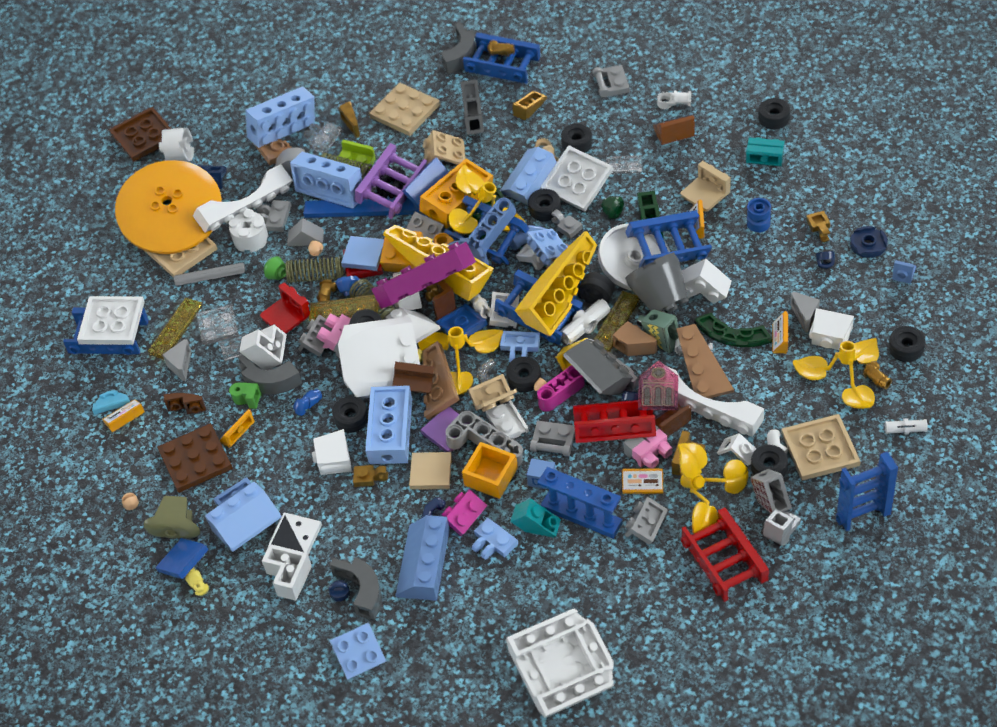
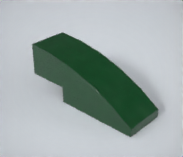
M655 191L637 193L640 220L660 217Z

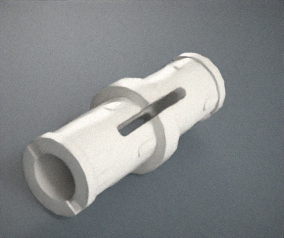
M480 294L470 300L475 311L479 312L483 318H487L485 314L488 317L492 315V310L488 306L486 299L482 298Z
M926 419L885 421L886 434L904 433V435H909L910 432H927L928 429ZM912 425L915 426V427L897 428V426H912Z

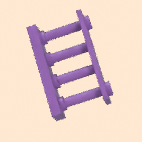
M390 143L355 190V202L361 204L364 199L369 198L389 208V218L392 219L395 214L400 213L402 204L407 199V196L402 190L380 180V177L386 174L405 183V188L427 166V160L424 159L417 166L398 157L396 145ZM395 162L413 171L414 174L409 178L390 169L389 165ZM378 186L397 197L394 202H391L371 192L372 188Z

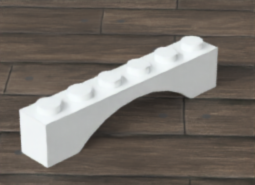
M280 164L266 172L260 187L250 196L232 202L211 200L199 206L194 212L193 217L205 233L209 230L215 231L222 223L228 224L230 219L235 218L240 213L242 214L245 210L252 207L256 209L265 200L271 201L277 194H284L290 189L289 186L293 180Z
M660 363L657 367L665 370V376L658 379L654 378L651 374L648 380H652L648 382H674L648 383L652 387V394L654 386L660 385L663 387L664 398V387L671 385L673 386V404H679L682 407L689 405L691 411L701 414L707 419L717 421L725 427L733 428L741 434L753 437L764 421V408L748 401L721 402L703 397L686 386L676 370Z

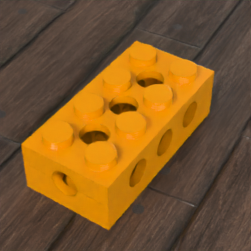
M467 158L420 196L419 211L429 218L444 224L446 229L450 227L448 216L453 209L467 211V206L462 202L465 195L479 200L478 194L474 195L473 192L471 194H464L456 186V176L463 165H466L472 172L476 173L483 182L493 183L492 174Z

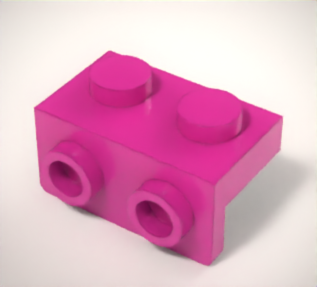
M470 489L465 493L460 492L453 500L455 502L452 508L448 506L441 514L447 517L449 526L460 536L468 530L488 506Z

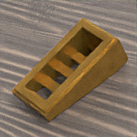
M532 91L513 104V116L527 120L547 100V96Z
M351 102L340 105L341 120L356 138L360 137L358 123Z

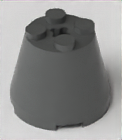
M674 252L655 259L654 262L636 269L625 277L627 285L650 311L658 310L670 313L678 309V304L681 306L689 302L680 262Z

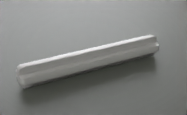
M237 263L175 275L174 283L176 286L242 274L245 273L244 263Z

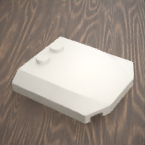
M410 316L344 325L338 343V351L344 384L352 391L355 397L360 399L370 398L371 387L392 386L395 361L420 365L413 323Z
M571 609L511 635L506 639L509 653L538 711L544 718L606 691L614 685L612 676L613 660L594 624L589 619H584L580 616L576 609Z

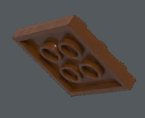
M150 107L108 130L130 159L135 162L159 149V143L162 142V130L172 128L153 107Z
M211 423L157 446L178 493L233 469Z

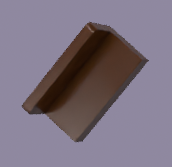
M444 279L437 282L438 295L432 299L436 321L456 310L453 289Z
M395 361L392 386H410L411 392L430 394L434 366Z
M677 404L657 418L655 425L669 437L691 421V407L687 405L682 408Z

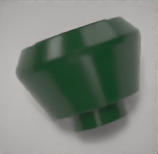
M620 196L605 198L601 204L602 211L611 220L618 218L624 208L623 198Z

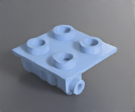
M553 229L527 232L529 235L526 239L527 244L534 253H537V257H540L539 259L544 265L550 266L553 263L552 260L558 258L568 247Z
M369 622L330 640L332 649L339 660L347 680L386 662Z

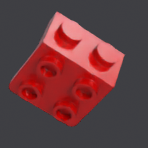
M283 282L278 286L281 299L263 311L260 316L269 326L275 325L287 334L311 316L308 300L304 296H300L292 286L289 287Z

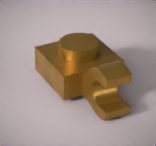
M821 211L806 215L808 225L812 232H819L821 242L830 241L828 234H830V221L825 212Z
M374 465L354 466V487L374 486V481L388 480L386 466H379L376 469Z

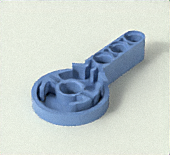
M508 198L498 199L468 238H460V240L447 245L458 242L460 245L467 242L473 256L489 265L487 250L515 216V206ZM509 206L506 211H503L504 207ZM498 220L495 225L491 226L493 221ZM482 235H486L484 239L480 240Z

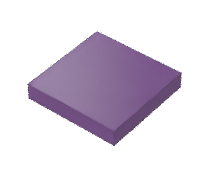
M448 407L421 429V434L444 452H452L454 449H450L446 444V429L459 414L451 407Z

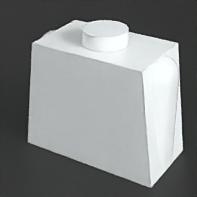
M816 308L809 332L812 344L839 350L840 344L849 339L853 329L854 316Z
M344 429L313 439L315 451L312 452L314 463L318 465L320 475L352 472Z

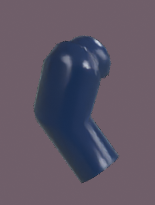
M434 497L424 506L421 518L426 515L432 516L436 508L439 510L444 509L446 501L441 499V497Z

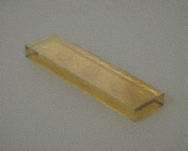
M622 291L594 340L597 339L604 344L603 348L607 352H610L613 348V334L629 320L640 300L637 295Z
M374 295L311 303L309 321L312 319L316 320L318 315L327 319L330 314L339 318L343 314L351 318L354 313L362 309H370L378 313L379 304Z
M185 297L148 350L149 355L164 360L163 354L177 344L202 308V303Z

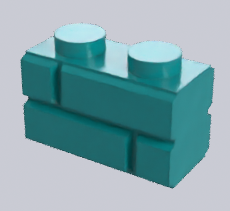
M749 137L746 163L782 166L785 141Z

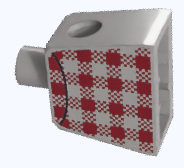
M767 469L751 477L758 503L770 514L775 509L783 513L792 508L781 473Z

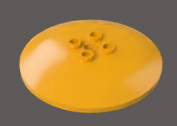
M160 161L141 168L126 180L116 199L115 216L122 234L136 247L157 254L179 253L197 246L213 232L209 230L205 233L193 217V214L199 206L211 200L222 202V198L215 180L201 167L184 161ZM165 200L172 201L169 205L163 204Z

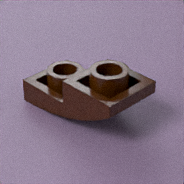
M190 393L163 394L168 412L186 409L187 414L206 411L202 396Z

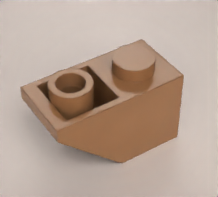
M627 321L613 334V347L627 356L655 354L657 352V339L653 335L642 331L637 325Z

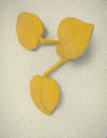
M463 165L457 173L456 186L464 194H471L472 192L474 195L478 194L479 200L469 214L463 209H453L448 216V221L454 231L460 234H470L478 225V221L471 216L481 202L487 203L491 201V207H493L496 195H494L496 186L492 182H483L476 173L472 172L466 165ZM515 214L514 217L519 218L525 222L523 218H521L518 214ZM506 226L503 231H509V226Z
M456 326L449 329L448 335L440 332L429 335L419 341L418 346L423 351L438 341L442 344L443 350H448L449 345L455 349L457 372H451L457 393L461 395L472 387L473 376L467 371L460 372L459 349L463 347L466 341L470 347L475 346V350L478 353H491L499 347L503 330L477 331L468 339L463 329Z
M876 338L857 343L843 341L840 344L839 352H835V356L829 365L824 358L819 356H808L799 360H793L795 370L802 377L809 380H821L826 377V371H829L839 358L842 364L849 365L852 387L843 391V402L847 406L859 409L871 408L874 405L875 395L870 387L866 385L855 387L853 361L857 360L860 364H870L871 361H877L879 350Z
M681 443L678 444L680 453L679 463L682 472L681 485L684 488H689L690 493H694L703 501L695 505L692 513V532L696 533L716 523V520H718L717 509L714 506H709V501L696 490L702 488L705 482H725V491L730 494H737L745 488L749 472L742 461L733 459L728 461L724 467V478H704L701 475V469L707 464L706 451L697 444Z

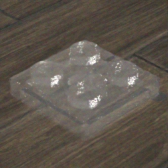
M232 304L196 313L203 345L239 336Z

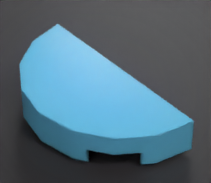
M117 390L107 391L99 396L100 398L96 403H93L92 411L94 415L122 407L128 404L130 400L126 394L119 393Z

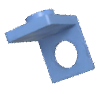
M895 260L892 280L911 284L916 265Z

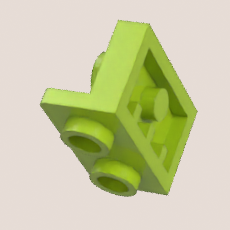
M342 140V151L338 155L339 157L373 165L376 160L373 147Z

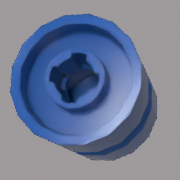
M764 198L750 200L747 205L748 228L753 232L759 233L768 230L771 223L770 202Z

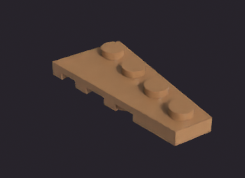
M696 324L676 328L693 391L706 398L733 393L734 389Z
M438 341L422 351L423 365L434 366L431 393L424 396V404H426L424 417L428 420L459 401L442 344Z

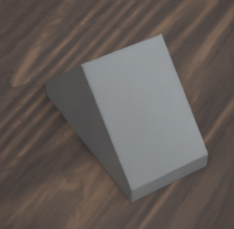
M302 218L288 231L287 246H308L311 241H318L323 244L324 229Z
M792 292L790 305L804 331L808 332L812 326L816 308L819 309L820 300Z
M184 339L163 354L167 367L182 381H186L191 357L190 345L188 340Z

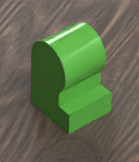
M239 382L229 388L235 404H248L249 408L257 409L261 397V391L257 383Z

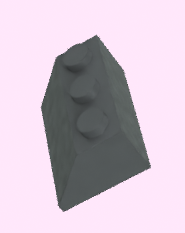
M585 339L563 354L567 361L600 394L620 395L633 379L629 374L628 368L619 364L616 361V356L611 352H607L603 348L604 344L597 339Z

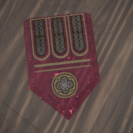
M659 360L639 376L638 410H678V375Z

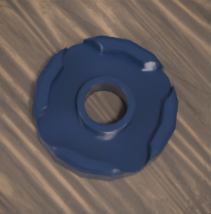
M873 226L857 228L850 237V248L858 256L865 258L880 256L885 252L888 244L886 234ZM871 240L873 243H866L864 241Z

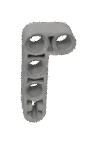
M461 412L446 429V444L450 449L456 450L461 448L469 439L476 445L482 442L516 455L517 465L520 466L522 464V446L473 412Z

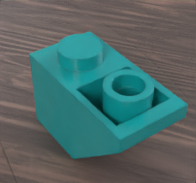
M529 499L515 505L510 522L527 533L556 537L561 519L533 499Z

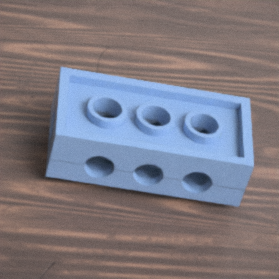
M303 86L246 110L247 138L258 148L315 124V97Z
M301 152L290 162L296 192L350 208H354L358 204L355 202V190L362 182L360 168L306 152Z
M410 386L371 387L365 450L369 464L408 463L412 413Z

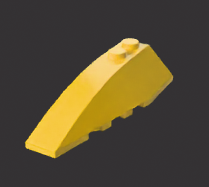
M397 225L392 226L383 233L387 240L414 266L424 263V258L431 254L438 256L449 250V245L442 243L438 245L433 243L431 238L417 237V233ZM475 258L476 262L444 279L455 294L467 301L480 293L494 270L493 267Z
M584 231L547 268L514 310L526 325L547 336H551L570 311L573 296H576L579 290L577 288L578 284L585 276L584 270L586 265L590 264L597 247L596 242L587 231Z

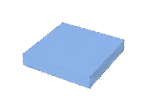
M350 236L341 262L342 267L377 271L384 239Z

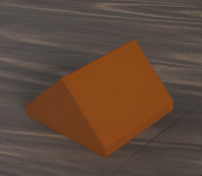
M694 115L681 117L653 125V129L661 145L695 136Z

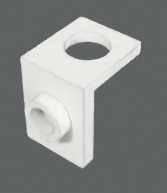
M738 433L725 438L717 454L721 455L732 451L748 466L751 465V456L756 448Z

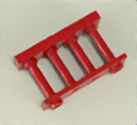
M651 399L650 405H644V400L643 405L642 400L573 406L576 443L656 436L655 415H653Z
M725 507L718 510V520H716V523L696 533L690 534L686 527L682 528V537H680L682 545L685 549L688 548L713 584L712 587L715 594L721 596L724 602L728 601L729 588L751 577H757L761 584L769 580V568ZM719 530L725 531L727 534L726 539L703 550L696 543V541ZM728 546L736 547L738 554L713 566L707 559L708 556ZM741 561H746L749 566L748 570L724 582L718 575V572Z

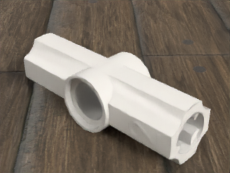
M601 299L585 311L579 310L574 315L572 322L560 331L563 333V342L567 345L572 344L584 333L590 334L593 332L597 323L611 312L607 302Z

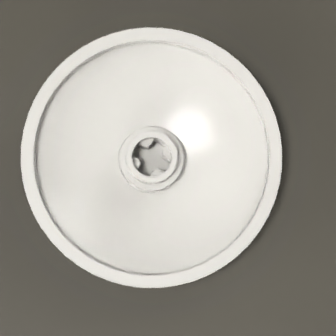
M622 224L610 229L602 238L598 248V261L604 274L613 283L624 289L631 290L626 283L625 277L639 268L644 255L637 238H627L625 231L629 224ZM644 235L651 255L661 254L654 235ZM665 242L668 252H670L669 247Z

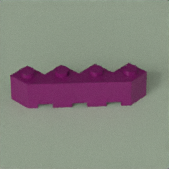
M455 242L448 246V251L438 256L431 254L424 258V263L414 268L407 266L400 270V275L390 280L383 278L377 281L378 286L371 290L380 308L383 309L399 302V300L411 296L425 287L435 284L455 272H459L474 264L476 260L467 242L460 245L458 242Z

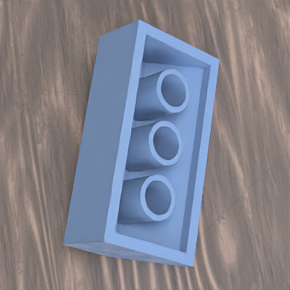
M426 515L409 525L395 595L396 598L437 601L450 531L447 517Z

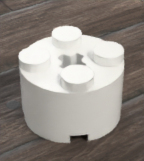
M175 128L162 130V142L159 143V150L164 153L165 161L177 160L188 162L193 159L194 147L190 146V142L193 139L189 129Z
M247 209L242 214L240 213L235 218L229 220V230L234 246L238 250L255 252L266 245L268 232L264 218L252 209Z

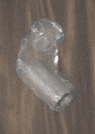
M490 358L478 368L477 379H480L481 383L490 380V376L487 373L496 366L494 360Z

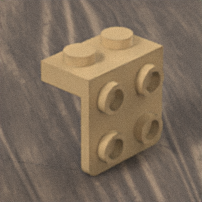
M432 130L429 137L425 138L423 142L425 152L423 159L427 160V165L436 157L454 164H460L465 160L464 141L458 137Z
M702 161L698 164V177L681 191V197L694 205L698 200H701L703 202V211L707 212L730 193L731 177Z
M503 374L467 389L476 411L482 409L483 412L497 406L496 402L498 401L500 405L514 398L513 394L517 393L516 389L510 390Z

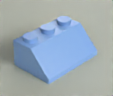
M540 147L528 149L501 188V193L528 205L530 195L540 190L541 185L557 163L553 153Z
M252 482L205 515L212 532L232 552L282 517L265 491L255 482Z

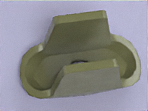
M164 496L155 515L146 519L143 523L145 530L155 537L192 539L201 534L199 527L193 523L192 510H187L188 500L186 497Z

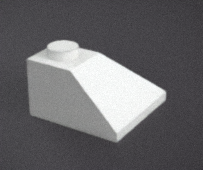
M401 307L385 316L386 319L410 316L416 343L440 330L439 325L422 313Z

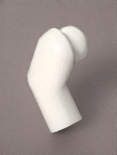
M776 429L770 430L767 434L768 445L778 446L787 454L789 449L780 444L779 436H781V433Z

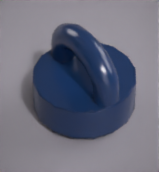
M818 252L816 254L818 266L825 269L832 267L835 263V252ZM830 259V263H822V260Z
M623 391L621 402L641 400V393Z
M343 580L334 581L328 587L330 597L334 601H344L350 595L349 586Z

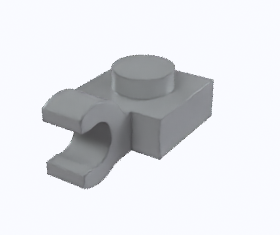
M557 209L551 213L554 216L551 220L557 224V230L571 239L583 229V224L570 215L565 218Z

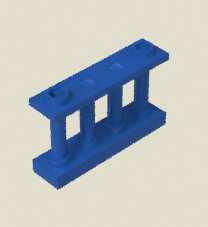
M477 32L475 36L477 50L473 58L464 57L463 64L464 71L527 84L526 67L530 60L539 61L541 57L539 44ZM492 40H496L498 43L514 44L515 54L507 56L504 64L495 63L498 54L491 55L488 61L479 60L483 51H488V44ZM514 57L524 58L519 68L510 66Z
M465 195L462 202L467 206L466 212L469 214L478 200ZM482 202L474 212V214L478 212L481 215L478 224L492 208ZM516 217L511 219L507 225L510 230L497 252L488 248L487 256L491 257L492 261L497 264L502 262L508 265L510 263L504 257V253L516 233L520 231L526 234L529 230L528 225L523 220ZM447 229L444 231L454 241L464 238L456 231L454 233Z
M697 210L630 222L625 231L627 238H637L644 255L639 268L673 252L678 257L679 262L706 258L712 246L711 244L701 245L694 228L699 218ZM685 228L688 230L694 248L685 249L677 229ZM661 232H671L677 251L668 252ZM644 235H654L661 254L651 255Z
M518 269L514 274V289L504 302L499 299L495 300L494 311L498 315L506 317L533 332H539L526 325L514 311L516 308L511 306L521 290L529 292L538 279ZM573 298L570 311L551 336H547L540 332V335L549 342L560 345L563 334L560 330L570 316H574L579 310H582L583 302Z
M73 307L72 315L77 324L73 339H64L63 341L68 353L140 354L141 351L136 340L134 345L79 344L77 338L86 308ZM143 308L139 325H148L149 319Z
M888 451L880 454L879 464L875 468L854 476H850L846 468L841 470L838 508L835 516L838 524L843 525L846 532L850 530L851 519L873 510H880L883 517L891 514L898 466ZM876 476V479L870 480L868 482L856 486L857 483H860L862 481L868 480ZM874 488L873 491L854 498L855 495H858L860 493L866 492ZM873 500V502H870V503H868V504H865V505H863V506H860V507H858V508L853 509V507H855V506H858V505H861V504H863V503H866V502H868V501Z
M546 467L537 482L538 485L549 489L541 506L556 516L614 539L623 524L622 518L612 515L621 500V496Z

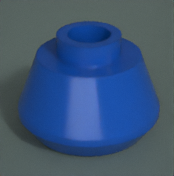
M357 276L341 277L337 279L335 284L339 292L347 297L350 296L349 292L352 285L360 279Z

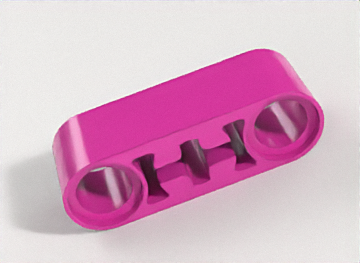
M572 365L538 389L539 408L545 412L552 411L582 389L585 385V378Z

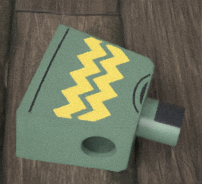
M651 310L646 317L643 315L638 317L637 325L642 327L644 332L653 335L657 339V347L667 353H671L675 349V342L678 339L676 328H679L675 315Z

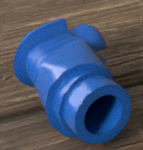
M318 389L309 390L301 399H296L293 405L295 413L298 416H303L306 413V409H310L322 399L321 392Z

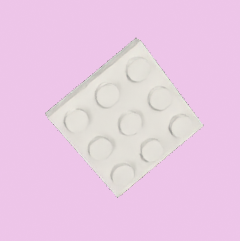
M568 145L540 189L555 191L559 195L560 200L585 212L614 169L612 165Z
M89 296L77 338L78 343L134 345L145 302L144 298L131 296Z

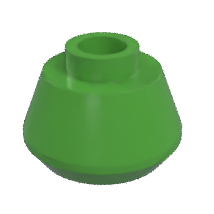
M272 257L266 262L264 266L265 277L270 280H280L286 276V264L280 257Z

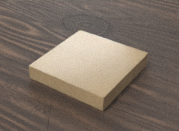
M412 453L410 490L450 489L452 453Z

